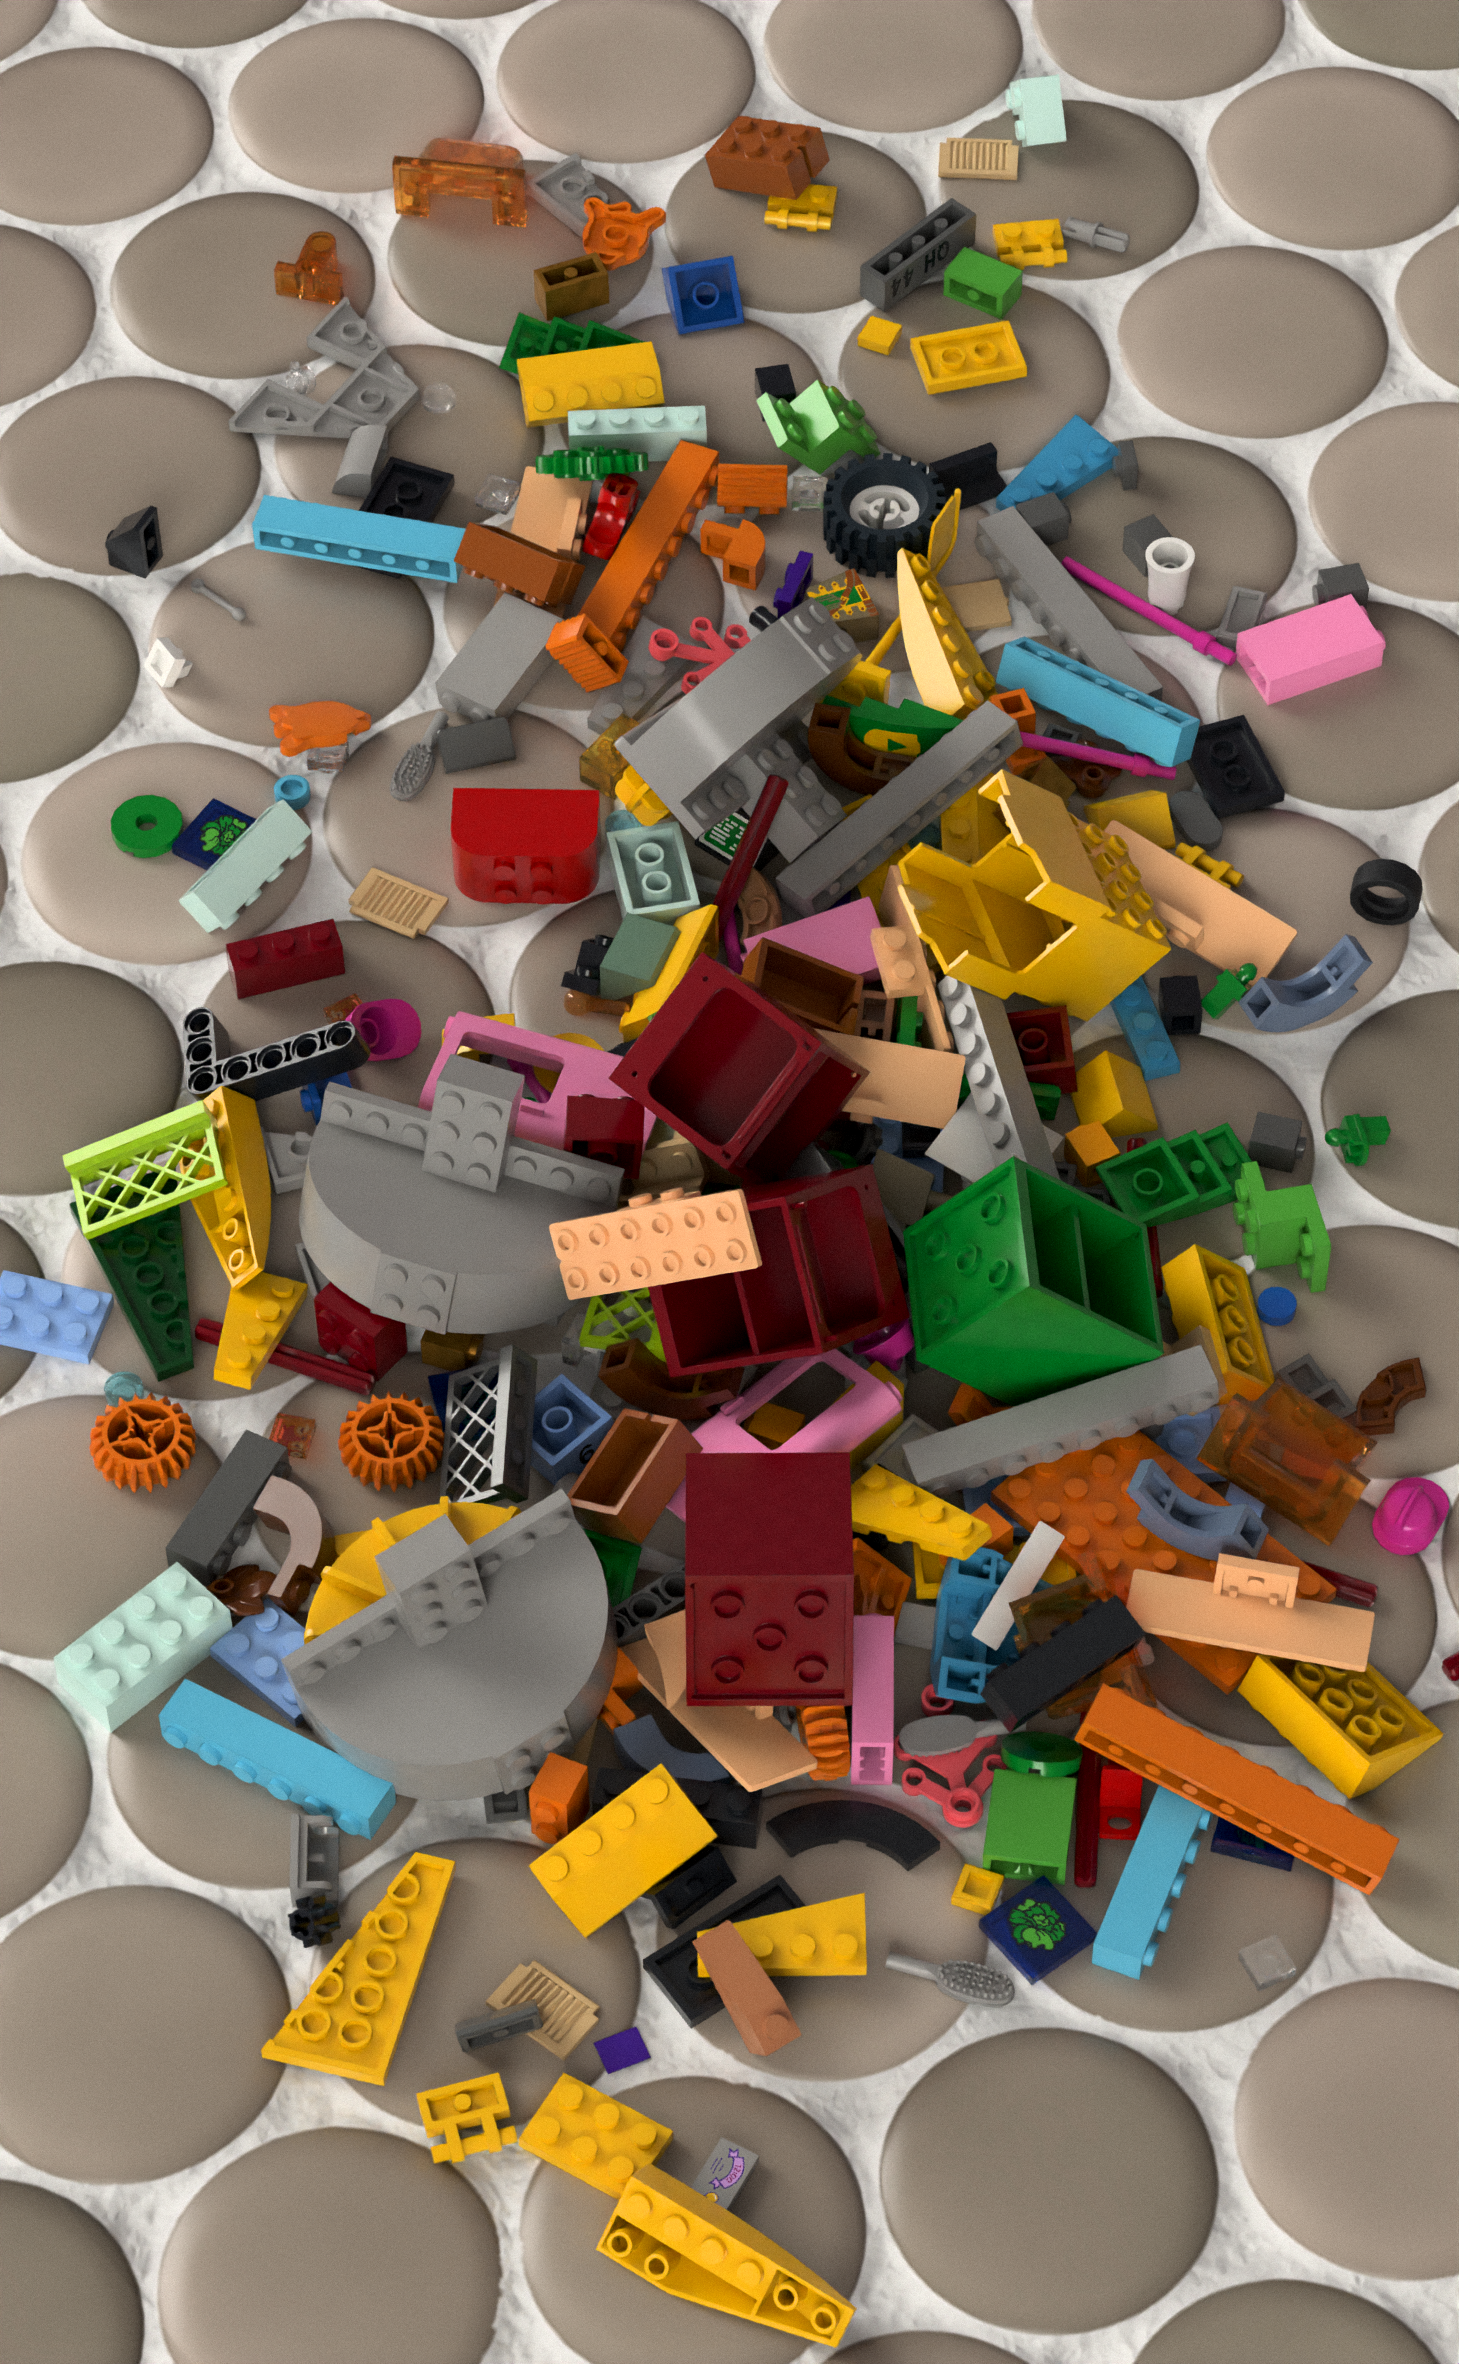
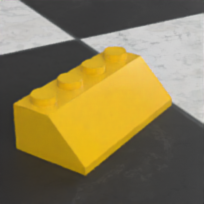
M652 341L516 360L527 428L567 423L568 411L663 407L665 404L660 369Z
M990 772L939 815L941 851L970 864L977 863L1010 834L993 815L999 803L980 795L978 792L995 774Z
M710 904L677 917L673 926L677 927L681 933L655 985L634 993L631 1011H625L621 1018L619 1033L623 1034V1042H629L641 1035L650 1023L647 1017L661 1008L702 952L716 960L719 954L718 906Z
M1194 1244L1162 1266L1161 1269L1165 1281L1164 1290L1170 1300L1173 1312L1172 1321L1177 1328L1179 1339L1199 1325L1209 1329L1227 1389V1393L1219 1398L1217 1405L1268 1399L1278 1395V1389L1245 1268L1197 1244Z
M660 1763L528 1866L559 1908L584 1938H587L712 1842L718 1835L671 1772Z

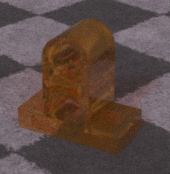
M319 231L309 235L296 264L277 262L274 268L277 295L335 306L344 298L342 273L336 272L338 269L336 239L331 233Z

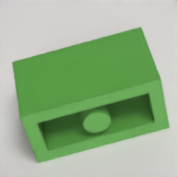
M963 247L944 271L943 295L1002 320L1022 295L1023 271Z

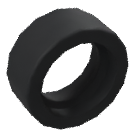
M1376 859L1367 861L1358 867L1354 874L1350 891V904L1355 912L1367 921L1390 926L1406 923L1415 917L1419 909L1423 890L1422 879L1414 869L1396 860ZM1376 886L1389 887L1399 891L1404 897L1385 898L1374 894L1368 888Z

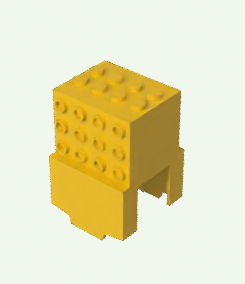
M1001 769L978 792L980 795L1000 804L1007 820L1005 822L1006 826L1011 829V833L977 863L971 864L920 842L898 862L904 884H901L897 889L917 936L930 945L945 975L1004 1000L1016 992L1021 996L1026 995L1038 1000L1044 1006L1057 1007L1067 1005L1068 1016L1073 1015L1088 1022L1171 950L1165 936L1167 934L1166 928L1153 910L1154 902L1142 886L1140 881L1142 878L1141 873L1132 864L1127 853L1129 847L1123 838L1117 834L1111 835L1102 831L1093 823L1087 824L1077 819L1072 813L1067 811L1060 796Z

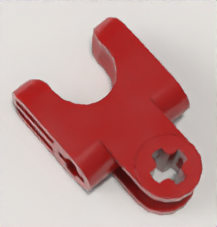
M612 473L607 476L597 499L598 505L592 523L585 536L582 546L583 552L607 561L611 559L619 545L625 527L632 520L640 498L641 490L637 489L638 482L635 479L620 473Z

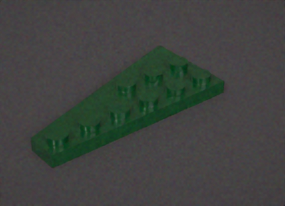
M151 1172L144 1175L139 1185L150 1189L159 1173ZM169 1178L160 1193L167 1195L174 1192L178 1186L177 1180ZM117 1185L110 1188L104 1199L115 1203L124 1187ZM133 1192L124 1207L132 1209L139 1206L145 1195ZM76 1201L70 1203L71 1214L157 1381L160 1382L193 1369L194 1359L180 1204L87 1240L83 1235ZM99 1205L91 1217L92 1224L104 1220L110 1209Z

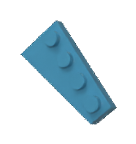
M1076 414L996 497V508L1002 511L1014 506L1016 509V504L1054 492L1058 499L1062 500L1113 467L1112 458L1113 456H1118V448Z

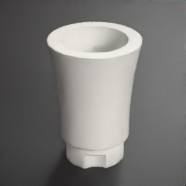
M1165 537L1153 541L1146 549L1148 598L1151 605L1172 616L1178 613V609L1183 606L1186 599L1187 584L1195 560V552L1184 540Z

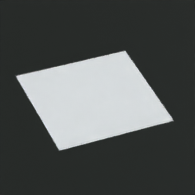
M970 1093L925 1152V1155L974 1183L994 1170L995 1165L972 1093ZM1043 1125L1051 1153H1053L1064 1137Z

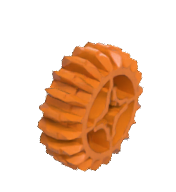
M388 1391L385 1399L379 1400L373 1394L370 1404L359 1401L357 1411H348L346 1422L341 1423L338 1447L339 1451H341V1461L344 1467H348L352 1478L360 1476V1482H362L363 1486L374 1482V1486L379 1492L384 1485H390V1488L395 1493L399 1484H405L411 1489L413 1479L425 1482L426 1472H435L437 1461L442 1460L445 1435L442 1432V1422L439 1416L434 1415L431 1405L423 1407L420 1397L409 1401L405 1391L399 1398H393L390 1391ZM390 1435L394 1436L393 1448L389 1446Z
M135 1392L132 1401L128 1402L120 1397L118 1407L106 1405L105 1416H97L95 1421L96 1427L91 1428V1445L89 1448L94 1466L98 1472H102L106 1482L115 1480V1485L119 1490L127 1484H130V1489L134 1494L140 1486H146L150 1493L154 1484L160 1483L163 1487L167 1488L168 1478L180 1480L182 1475L181 1469H189L191 1464L190 1458L195 1457L196 1432L192 1426V1420L188 1413H183V1408L179 1403L171 1405L167 1396L156 1401L152 1392L146 1399H140Z
M795 1706L800 1743L817 1759V1768L807 1772L814 1781L837 1780L838 1777L847 1776L851 1767V1756L844 1706Z

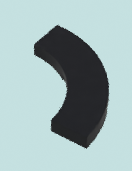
M830 1800L809 1803L781 1813L766 1822V1830L791 1858L810 1848L835 1844L840 1840H850L866 1843V1847L888 1855L905 1870L909 1871L940 1850V1841L916 1821L890 1808L862 1801Z

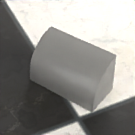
M378 424L364 425L357 428L351 434L332 493L363 498L368 496L382 472L389 452L387 426Z

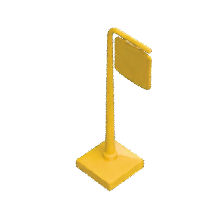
M959 488L955 490L954 496L950 497L931 526L927 560L935 577L948 560L956 543L961 502V490ZM900 614L866 661L860 660L853 670L828 694L829 696L860 707L865 696L888 705L891 670L879 667V664L902 630Z

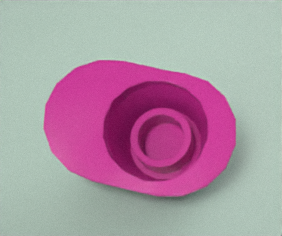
M390 998L365 1002L358 1005L346 1018V1021H350L357 1028L371 1049L370 1057L367 1061L376 1062L406 1056L418 1046L421 1037V1022L417 1012L409 1003L401 999Z
M908 1318L855 1340L853 1346L854 1354H862L871 1365L878 1361L883 1366H889L894 1371L900 1370L903 1357L915 1344Z
M1405 1478L1396 1482L1386 1493L1373 1518V1535L1379 1545L1387 1551L1398 1555H1412L1426 1549L1447 1516L1449 1510L1447 1495L1440 1486L1424 1478Z

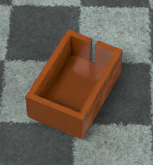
M738 116L705 154L714 187L797 200L811 183L810 177L815 178L830 161L821 128L748 116Z
M475 522L468 523L454 562L465 566L463 572L478 579L487 578L494 581L493 585L499 589L510 593L516 591L525 594L523 599L539 606L545 604L556 608L558 603L571 605L586 565L502 528Z
M762 937L745 958L741 976L753 982L812 1028L854 1035L858 1015L856 1008L860 1004L864 977Z
M624 1408L567 1494L571 1501L574 1517L585 1529L642 1544L686 1476V1453H701L703 1447L678 1419L655 1414L652 1417L646 1412Z

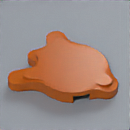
M588 198L584 202V212L588 217V222L584 226L582 234L583 248L586 254L597 252L607 271H613L620 266L631 264L639 260L646 253L649 247V238L654 230L666 222V213L660 207H653L640 213H633L632 205L629 202L624 201L608 205L599 198Z
M317 701L297 706L275 705L269 709V718L272 722L276 723L273 726L274 736L283 739L280 741V752L287 757L296 756L307 749L347 743V734L352 732L357 736L359 733L369 730L372 726L370 714L335 701Z

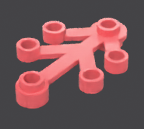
M697 617L691 623L690 636L697 641H705L712 650L679 643L677 635L673 631L664 628L657 629L652 633L648 649L652 657L658 661H667L674 656L710 664L697 672L692 671L684 675L681 689L685 694H688L696 687L688 682H694L698 685L735 654L730 648L741 649L751 639L747 636V631L743 626L732 624L727 627L723 641L712 628L710 620L705 617ZM697 627H701L705 631L698 630ZM731 635H737L740 638H734Z
M930 1684L922 1692L921 1708L928 1717L950 1715L954 1708V1700L936 1697L933 1684ZM933 1703H941V1704H943L944 1706H943V1707H933V1706H931V1705H932ZM897 1735L893 1744V1752L896 1758L901 1761L914 1759L945 1777L949 1786L948 1790L926 1778L923 1770L913 1767L905 1770L902 1774V1790L910 1796L922 1794L941 1805L944 1818L953 1826L966 1828L975 1825L983 1815V1802L981 1798L993 1783L994 1772L988 1770V1767L997 1765L1001 1769L1006 1770L1007 1766L1001 1761L1000 1755L992 1754L985 1757L982 1762V1771L968 1788L966 1787L964 1774L984 1748H990L996 1744L998 1735L975 1738L968 1748H963L959 1753L956 1751L955 1753L950 1752L948 1755L945 1753L934 1757L932 1755L918 1757V1755L911 1756V1754L905 1753L904 1750L899 1748V1735ZM915 1778L920 1780L921 1783L918 1785H911L907 1781L909 1779ZM959 1807H966L970 1811L959 1812L956 1809Z

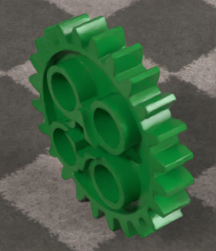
M605 445L579 446L577 449L553 450V454L535 456L536 473L554 474V478H579V481L605 480L612 473L631 476V472L648 470V453L630 452V448H605Z

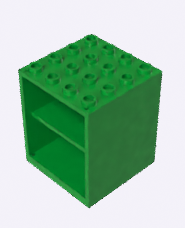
M1015 1156L903 1231L916 1360L1011 1406H1018L1153 1361L1164 1354L1146 1224Z

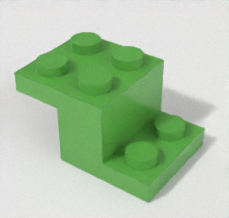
M816 380L791 403H788L783 398L778 400L767 392L756 400L778 448L818 474L823 473L850 449L863 458L864 455L874 453L875 458L881 454L875 442L877 436L873 429L865 422L864 416L866 413L863 407L854 399L851 401L846 399L835 386L829 388L819 380Z
M1257 1161L1242 1163L1240 1179L1235 1180L1238 1202L1233 1203L1232 1208L1236 1225H1242L1244 1230L1242 1244L1245 1255L1252 1256L1256 1270L1296 1263L1300 1279L1306 1278L1310 1293L1325 1291L1331 1242L1312 1184L1266 1191Z

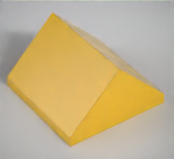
M1150 790L1084 805L1083 811L1089 824L1097 825L1102 831L1106 829L1112 820H1116L1164 850L1172 849L1176 846L1165 792Z
M1105 1050L1076 1072L1078 1092L1070 1093L1079 1126L1088 1125L1099 1120L1110 1138L1158 1130L1156 1116L1139 1066Z

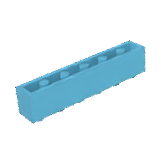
M268 495L263 496L252 524L255 549L453 583L458 582L463 569V565L454 562V559L465 533V528Z
M1025 636L1005 644L996 683L1008 688V692L1024 688L1029 699L1037 702L1038 707L1056 711L1066 716V720L1071 723L1085 725L1095 730V733L1100 737L1114 739L1124 744V747L1129 751L1154 758V762L1158 765L1173 767L1191 758L1200 719Z
M186 1678L159 1714L162 1736L170 1745L180 1749L185 1747L197 1753L206 1763L213 1766L219 1764L231 1770L240 1780L246 1783L255 1782L267 1788L276 1798L280 1800L289 1799L301 1805L310 1815L333 1817V1822L337 1823L343 1831L355 1836L359 1834L371 1840L396 1804L393 1783L365 1772L341 1755Z
M1160 1785L1158 1786L1095 1938L1092 1964L1137 1980L1140 1979L1145 1965L1153 1966L1159 1950V1943L1155 1942L1159 1931L1166 1933L1173 1915V1909L1169 1908L1173 1897L1180 1898L1187 1880V1875L1183 1874L1186 1863L1194 1864L1201 1845V1841L1197 1840L1200 1829L1208 1830L1213 1813Z

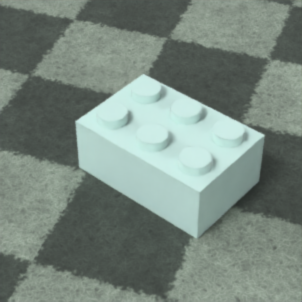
M678 821L606 833L607 861L622 920H624L628 912L673 926L677 917L700 909V902Z

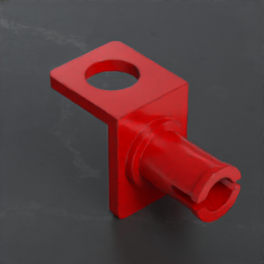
M1109 1758L1108 1765H1104L1101 1768L1099 1837L1101 1839L1136 1840L1140 1832L1143 1776ZM1120 1817L1127 1819L1131 1826L1126 1829H1115L1108 1822L1113 1818Z

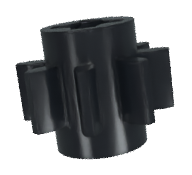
M323 1894L297 1899L295 1902L298 1909L288 1914L291 1935L299 1940H303L304 1948L332 1943L333 1937L330 1933L341 1928L337 1906L326 1902L325 1895Z

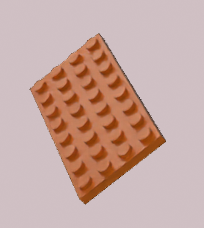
M1140 1430L1129 1437H1115L1101 1442L1090 1450L1080 1449L1065 1454L1060 1459L1051 1463L1041 1462L1026 1467L1022 1472L1008 1476L991 1491L990 1498L995 1505L1031 1534L1038 1522L1042 1521L1064 1535L1065 1538L1055 1554L1107 1597L1112 1598L1117 1595L1125 1607L1127 1606L1135 1569L1214 1583L1218 1562L1192 1555L1168 1544L1150 1532L1137 1520L1141 1508L1126 1490L1141 1460L1153 1459L1179 1489L1196 1500L1215 1506L1232 1505ZM1267 1533L1256 1560L1299 1567L1295 1598L1329 1604L1335 1598L1337 1589ZM1154 1634L1227 1695L1243 1681L1256 1656L1260 1654Z

